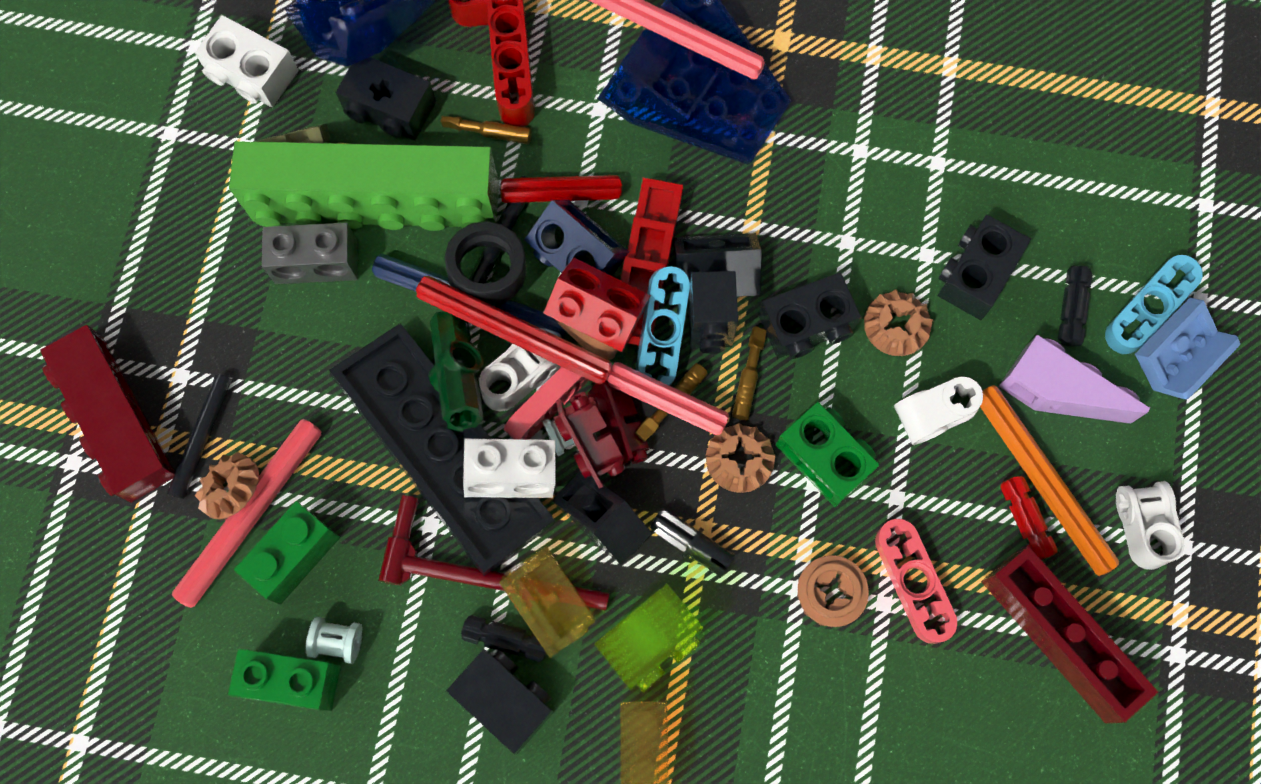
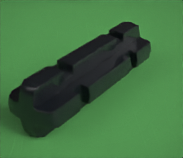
M1071 266L1067 270L1065 283L1069 285L1064 289L1060 318L1064 322L1059 326L1058 340L1064 346L1078 347L1084 342L1085 329H1082V325H1085L1087 321L1090 292H1087V289L1091 287L1093 275L1087 266Z
M473 615L467 617L461 631V639L463 641L476 645L481 641L484 642V647L494 650L500 649L502 652L516 656L524 653L526 659L537 662L544 660L549 647V638L547 636L534 632L532 636L526 635V630L494 621L491 624H486V619Z

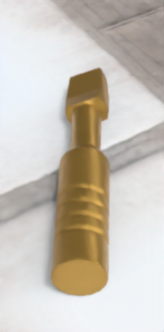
M441 117L442 127L453 128L458 131L478 132L484 137L523 144L530 143L531 128L491 121L479 123L462 120L461 117Z
M757 326L753 327L750 335L748 360L746 367L741 372L732 417L739 420L749 419L758 378L757 363L760 350H763L766 330Z
M695 363L673 388L690 395L708 373L704 367ZM658 409L651 418L647 417L635 434L645 442L659 428L660 422L669 413Z

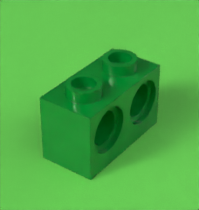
M817 402L780 435L776 446L836 508L878 468L879 464L874 460L876 454L864 440L860 438L855 440L844 429L846 425L842 417L830 407L825 409ZM808 428L820 430L825 437V443L822 445L809 443L804 436V430ZM846 459L850 461L855 468V476H841L835 469V460Z
M238 648L228 696L332 711L341 666L327 662Z

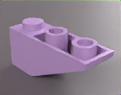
M1036 335L1023 349L998 386L1035 411L1131 424L1145 415L1150 409L1140 402V398L1136 393L1125 387H1117L1103 378L1102 373L1096 367L1077 361L1066 354L1065 349L1059 343L1048 338L1043 339L1039 335Z

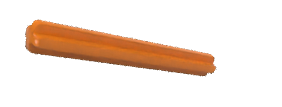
M992 385L982 390L983 400L980 408L1095 574L1101 576L1115 569L1119 565L1118 558L999 388Z

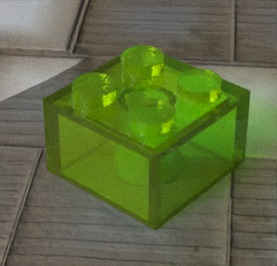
M666 584L594 645L598 653L630 693L637 687L644 693L664 676L665 672L661 667L672 657L679 664L699 647L698 645L701 642L697 636L701 633L703 626L670 586Z

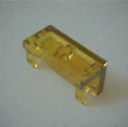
M547 546L508 570L499 581L550 658L589 631L588 627L596 621V618Z

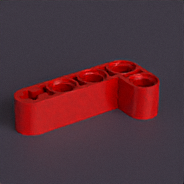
M448 0L452 18L457 24L466 27L489 25L495 96L500 118L504 124L519 127L527 126L534 118L535 106L524 0H470L468 2ZM509 29L515 30L514 32L508 34L502 33L503 31ZM511 64L519 65L515 69H505V67ZM511 92H518L519 103L512 104Z

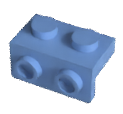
M1189 298L1135 353V356L1154 391L1181 399H1189L1241 343L1236 335L1218 332L1204 300Z

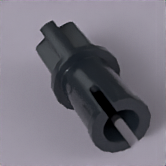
M667 509L659 511L651 523L650 528L653 532L684 552L682 557L690 556L715 573L719 578L722 577L726 571L725 569L728 568L736 555L704 535L702 527L699 530L695 529Z

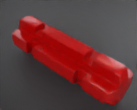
M1016 476L1004 481L1000 488L1006 501L1011 500L1012 506L1009 508L1023 539L1028 538L1030 542L1027 547L1029 546L1040 560L1055 555L1058 549L1052 536L1047 537L1045 533L1048 527L1034 497L1029 498L1027 494L1031 490L1026 479L1023 476Z

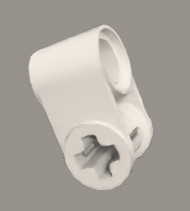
M512 344L506 352L486 366L481 372L479 385L483 400L492 410L507 411L535 388L542 386L558 371L560 366ZM498 380H504L511 384L509 390L503 394H494L489 391V387Z
M958 377L932 389L908 396L896 403L894 408L912 445H917L973 418L982 404L983 393L979 384L973 379ZM955 392H958L961 397L969 396L970 400L965 409L961 403L953 405L952 399Z
M1162 481L1156 482L1153 487L1132 489L1129 485L1120 486L1116 493V506L1123 523L1131 559L1137 566L1150 570L1178 559L1183 554L1185 539L1182 535L1176 511L1175 495L1170 484ZM1150 537L1160 542L1163 549L1162 555L1152 550Z

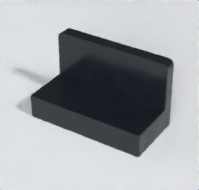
M756 233L674 238L677 268L686 273L689 282L691 281L692 272L736 271L737 297L757 296L761 293V247ZM677 283V291H679L680 284Z

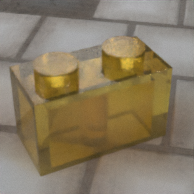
M620 702L621 784H668L667 702Z

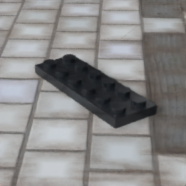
M400 323L329 369L330 375L478 570L485 576L553 526L555 519L538 498L464 497V439L491 438L480 424L477 427L467 428L461 432L447 428V422L442 418L439 392L431 385L429 380V372L434 365Z

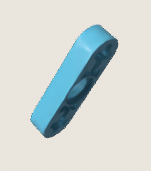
M1177 255L1169 259L1109 323L1105 331V339L1109 347L1120 354H1131L1141 348L1201 283L1203 272L1200 264L1194 258L1187 255ZM1180 269L1186 275L1183 277V281L1171 290L1165 285L1172 280ZM1146 295H1155L1161 299L1164 305L1162 314H1153L1145 308L1144 297ZM1137 319L1142 324L1132 333V338L1125 340L1121 336L1124 329Z
M673 266L656 270L649 280L647 294L651 296L644 311L636 362L637 371L652 377V375L645 372L646 365L654 364L656 352H647L648 343L657 347H671L670 355L661 352L660 365L666 367L667 372L666 375H659L657 378L658 381L667 385H671L676 377L690 290V282L686 273ZM668 273L673 275V282L680 284L679 291L672 292L669 300V305L678 304L677 313L669 309L654 310L655 301L664 303L665 290L658 288L659 280H666ZM664 315L672 320L674 332L667 340L660 341L652 335L651 324L655 318Z

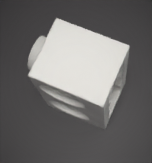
M221 15L194 52L204 67L202 72L211 81L221 86L226 82L235 87L236 91L246 100L252 103H257L259 100L272 108L299 71L289 50ZM267 71L265 74L257 76L260 72Z
M464 439V497L553 498L555 487V440Z

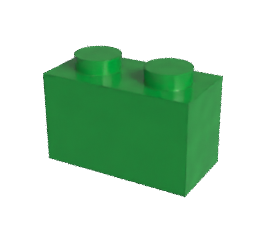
M295 501L234 568V571L265 599L281 605L341 537L310 510Z

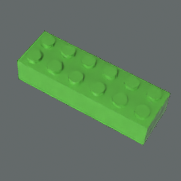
M234 141L229 189L252 221L265 227L279 226L280 223H297L298 225L348 223L351 229L361 228L362 225H379L389 230H399L403 226H420L426 230L439 231L445 227L464 228L472 223L485 221L497 223L499 180L491 147Z

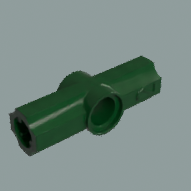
M445 311L436 312L430 320L435 365L429 372V380L431 385L439 392L442 418L447 422V428L461 432L467 428L477 427L483 420L477 372L483 366V357L479 350L472 345L468 322Z

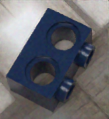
M552 200L524 239L535 249L533 254L539 261L547 266H554L561 273L573 258L585 263V257L589 252L595 259V268L612 276L629 253L624 246L570 200ZM558 226L564 232V241L561 246L555 239V231Z

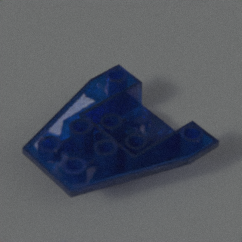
M295 0L296 3L284 8L288 17L316 57L348 67L386 49L437 0Z
M664 0L659 7L758 54L720 0ZM647 28L642 31L597 97L599 101L630 124L747 165L753 161L792 101L766 64H764L758 78L751 79Z

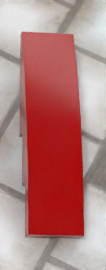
M649 178L642 179L636 216L633 219L628 245L629 253L624 259L621 281L647 293L652 274L660 268L668 267L684 185ZM659 280L658 288H664L665 280ZM655 301L654 310L659 309L660 303ZM644 311L635 331L627 342L629 344L639 345ZM657 318L651 324L652 335H654Z

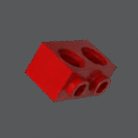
M573 258L557 278L544 314L622 352L635 331L651 295Z

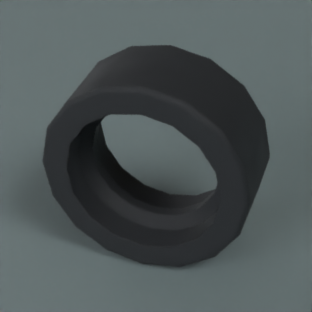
M488 221L472 223L457 231L448 242L444 258L450 286L492 306L501 305L510 300L523 286L526 275L524 247L515 232L504 225ZM493 246L507 252L510 257L511 267L505 277L496 282L483 284L473 282L464 276L461 270L462 258L467 252L476 247Z

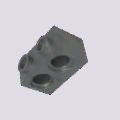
M348 223L263 227L262 268L275 284L358 280V241Z

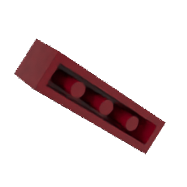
M86 324L40 349L47 364L42 367L44 375L55 389L60 388L65 398L61 402V407L73 424L78 423L84 435L79 438L80 444L86 454L92 460L96 459L103 472L98 474V478L110 496L116 495L132 503L173 479L175 475L174 468L106 341L100 334Z
M1029 546L1012 554L981 581L1104 723H1125L1158 693L1156 688Z

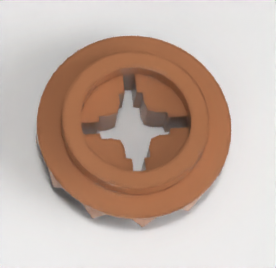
M896 289L891 293L880 294L869 305L864 317V328L868 339L878 350L893 356H906L918 351L930 337L933 319H930L927 304H922L917 300L914 293H900ZM891 312L895 313L898 317L911 315L905 325L907 332L903 331L900 327H895L894 329L891 327L887 331L885 330L893 319Z
M738 423L724 428L720 435H715L710 440L706 451V465L710 476L719 486L728 491L737 493L753 491L769 479L774 468L775 454L770 439L766 438L757 427L744 426ZM738 441L744 447L745 454L758 456L746 462L743 475H740V468L737 467L736 461L722 458L735 454Z
M239 452L232 456L223 454L218 465L209 464L210 472L206 477L199 479L203 487L195 494L196 498L200 501L198 509L213 519H225L239 512L249 502L256 490L259 480L257 464L251 458ZM225 481H227L228 483V492L224 490L223 484Z
M829 555L817 558L806 566L798 579L797 598L804 614L819 625L829 627L847 625L855 621L863 613L867 605L869 588L866 577L855 563L844 557ZM838 574V590L843 592L844 596L849 597L850 600L847 598H836L827 609L825 608L827 603L825 601L826 593L820 591V588L814 585H829Z

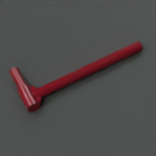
M407 495L401 496L392 537H388L378 581L402 586L403 583L411 579L412 574L607 610L610 594L607 592L491 571L483 576L478 568L417 557V552L409 539L419 499Z

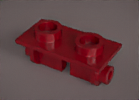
M607 380L601 385L596 383L587 395L588 398H594L595 404L607 427L600 430L601 435L609 431L611 432L621 453L625 457L624 465L630 460L632 464L647 460V451L650 449L647 440L643 442L635 434L641 426L640 421L626 424L624 418L633 417L637 414L632 397L609 386Z
M585 392L578 393L570 399L572 405L565 408L560 398L557 400L559 415L554 417L555 424L564 441L573 439L579 450L578 453L574 454V458L584 478L593 476L600 489L603 487L601 475L608 472L609 476L621 473L625 469L623 464L625 457L610 431L597 438L594 437L593 433L607 427L593 397L588 398Z

